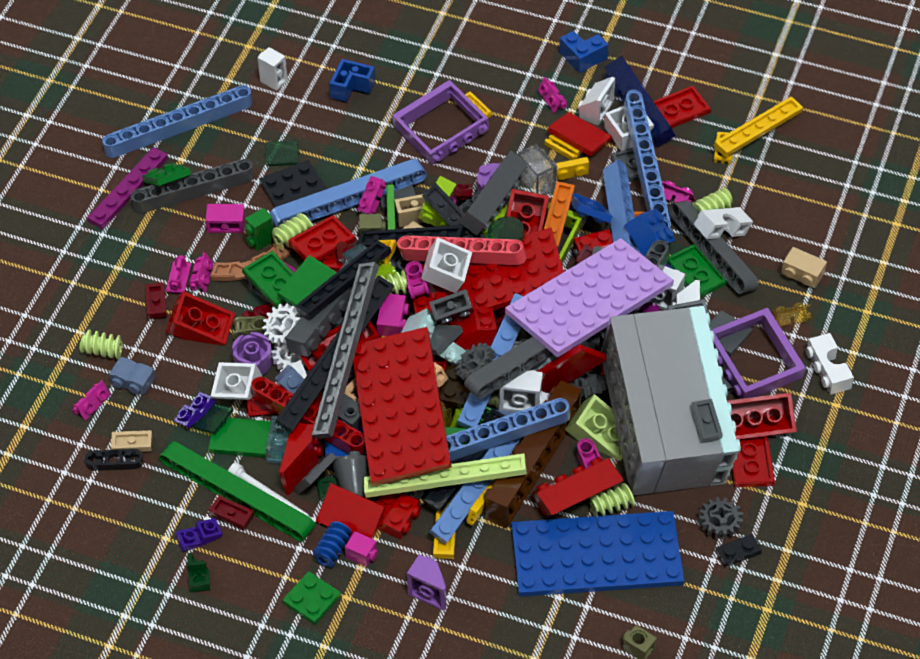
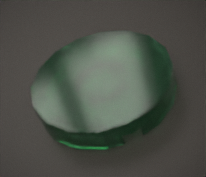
M506 216L492 222L488 227L487 237L488 239H515L522 242L525 230L523 223L519 219Z

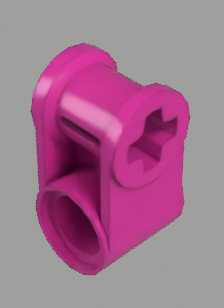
M417 261L408 263L405 267L411 299H415L416 296L423 294L430 295L428 282L421 279L423 273L421 264Z
M584 438L578 442L576 458L583 467L590 465V460L601 457L592 440Z

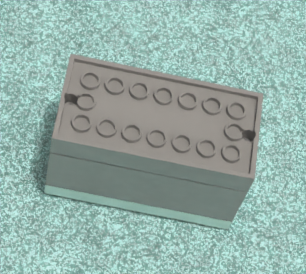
M704 306L611 316L601 348V352L606 354L607 360L602 364L628 485L633 496L725 484L727 477L730 475V470L733 468V463L737 459V454L741 450L740 441L735 437L736 424L731 420L730 416L732 413L731 404L727 403L726 399L727 387L722 383V367L718 366L717 362L719 358L717 348L714 349L713 345L714 333L709 328L710 317L705 312ZM712 399L723 437L722 439L702 442L691 404L695 401Z

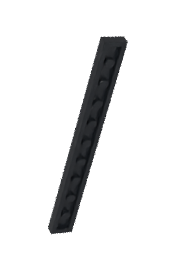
M379 275L375 279L361 334L395 286ZM341 328L275 421L276 424L290 433L294 431L326 385Z

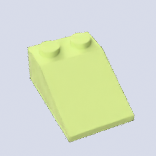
M594 394L582 403L565 430L578 441L584 438L592 440L598 451L621 461L623 457L621 449L617 446L619 439L612 408Z

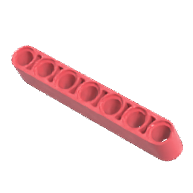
M403 236L397 241V246L404 260L426 261L429 248L437 237ZM438 237L471 251L470 263L520 265L527 259L523 243L520 240Z

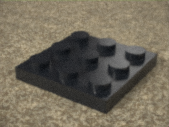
M309 160L259 178V183L274 208L327 189Z

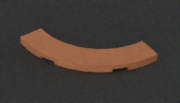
M274 243L270 250L252 257L250 261L243 263L239 261L231 263L215 262L210 276L211 280L235 281L246 279L247 277L242 273V269L272 250L280 259L285 260L294 249L291 246L287 247L284 245V250H280Z

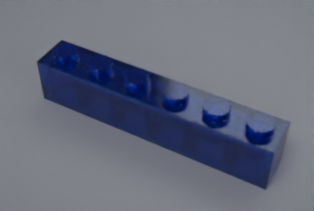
M620 56L604 67L607 71L605 76L607 78H615V91L618 95H623L621 98L623 103L625 102L627 92L630 90H637L642 94L646 115L654 124L650 133L652 141L657 147L662 146L676 136L623 56Z

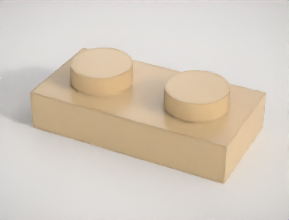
M152 430L112 432L111 450L138 449L141 452L152 451Z

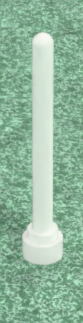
M235 462L230 466L228 471L309 517L306 512L245 473L244 467L239 463Z

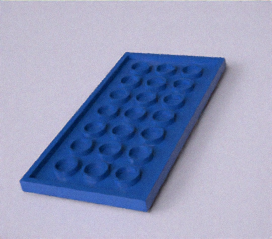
M673 511L598 516V518L592 516L512 522L519 597L684 585Z

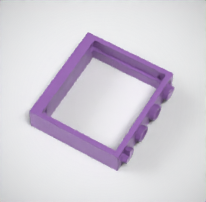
M450 80L392 115L394 127L431 165L456 152L460 147L470 143L474 138L489 130L488 117ZM451 98L475 123L430 150L407 125Z
M769 308L712 329L714 333V349L717 348L719 355L717 360L718 366L722 367L724 378L730 382L733 387V393L737 394L739 399L757 397L803 378L806 367ZM760 323L787 365L788 370L747 386L719 339Z

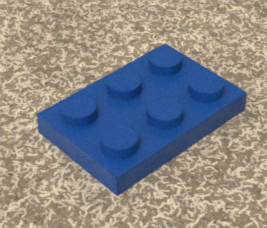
M573 193L570 205L572 209L576 210L577 214L583 217L590 215L593 217V220L599 223L604 221L611 222L613 216L600 202Z

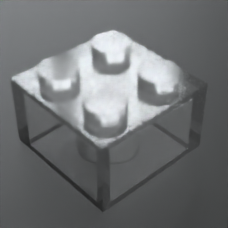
M537 144L518 152V156L528 163L524 169L527 172L521 181L530 192L542 195L554 192L558 169L555 161L551 160L545 150L541 149Z

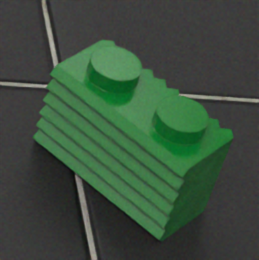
M264 208L244 218L246 224L244 229L247 233L245 239L250 247L259 251L274 242L272 237L273 218Z

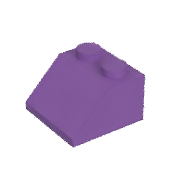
M419 554L407 572L408 595L445 611L446 586L438 563L431 557H424Z

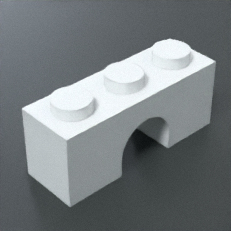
M741 207L702 210L698 214L694 225L706 239L720 238L724 230L732 237L745 236L753 221Z
M828 333L810 338L805 349L808 358H811L815 372L819 373L823 387L827 388L830 395L852 389L854 376L847 363L833 364L830 362V360L836 359L838 350L831 334Z

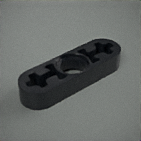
M138 449L92 450L84 458L86 467L91 471L138 469L144 463L142 452ZM111 457L120 458L116 463L109 462Z

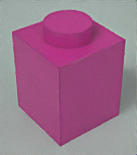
M355 531L345 546L346 558L368 567L370 562L374 561L378 555L376 540Z

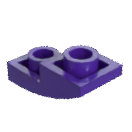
M199 392L190 406L183 405L174 421L189 428L210 410L216 400L209 395Z
M216 518L196 522V527L176 531L175 537L181 551L184 552L208 544L220 538L223 533Z

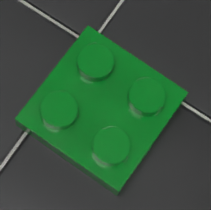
M168 163L162 169L158 170V168L149 170L148 174L142 175L144 183L160 186L189 176L191 172L189 167H184L182 164Z
M308 571L282 601L283 605L316 626L341 598V592Z

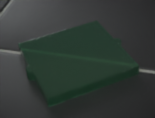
M297 140L266 142V152H264L267 167L298 164L300 152L297 147Z
M213 404L210 410L191 428L216 434L234 410L231 407Z

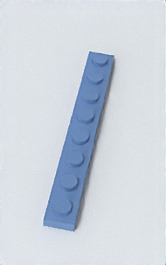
M515 293L510 304L523 296ZM505 314L491 345V348L495 351V359L512 349L521 329V326L507 314ZM470 392L457 424L467 429L477 426L491 394L478 399Z
M521 422V423H519V425H525V424H526V422ZM522 437L489 448L481 460L509 456ZM492 479L464 483L429 533L443 544H446Z

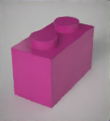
M207 204L205 220L207 233H244V218H246L244 204Z
M389 294L381 305L376 324L379 336H390L402 332L406 323L404 316L409 313V304L406 303L405 295Z

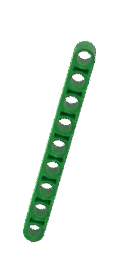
M172 441L159 455V459L167 467L218 496L221 495L254 510L255 517L299 542H303L316 526L315 522L307 515L175 441Z

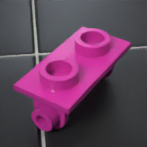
M544 77L538 91L555 114L558 108L565 109L567 107V100L562 95H559L560 92L555 83L548 81Z
M370 176L357 210L366 214L376 213L380 202L376 200V196L382 197L386 188V181Z
M668 180L666 182L661 181L667 201L671 202L673 196L676 197L674 202L688 200L692 203L690 199L695 201L694 193L689 188H679L675 183Z
M203 252L202 257L200 256L195 259L192 271L194 274L191 275L189 282L191 290L201 288L204 293L207 291L214 266L212 259L209 258L206 252Z
M179 255L173 261L166 292L182 293L186 289L192 263H187L183 255Z
M101 380L99 383L94 384L85 394L86 397L81 398L73 405V413L76 415L80 413L84 421H86L111 395L104 382Z

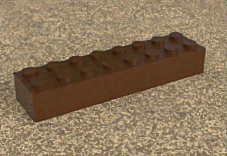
M560 380L557 387L554 386L552 388L548 401L557 398L567 400L570 408V419L557 426L524 436L521 443L515 445L512 454H525L527 474L494 479V485L491 489L488 488L484 495L486 520L505 529L508 528L568 433L565 429L581 406L582 389ZM564 409L557 410V412L565 411ZM542 415V416H539L538 418H539V419H543V418H545L546 416H543V415Z

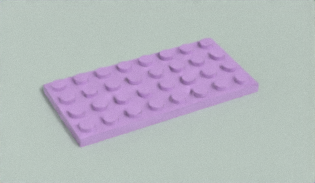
M620 238L505 307V313L556 357H559L606 328L611 316L627 315L672 287L674 280Z

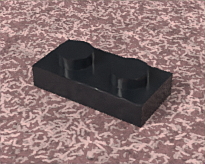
M751 534L716 547L715 552L725 568L760 555L762 549L754 535Z

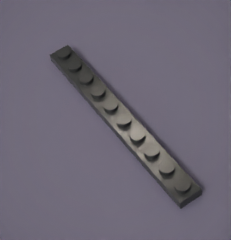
M375 262L363 263L358 266L312 432L316 439L333 437L379 265Z

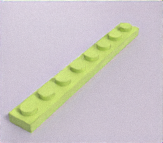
M525 454L452 464V468L374 486L371 483L370 476L364 477L365 497L369 498L526 475Z

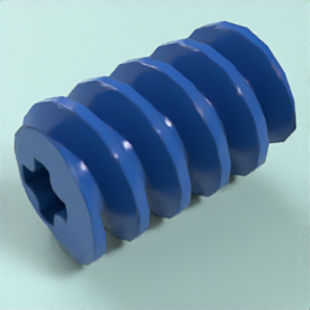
M331 522L329 528L321 537V541L318 542L317 547L313 550L315 559L323 566L333 568L334 562H337L339 559L337 555L342 554V549H345L346 543L350 539L348 535L353 533L351 529L341 522Z

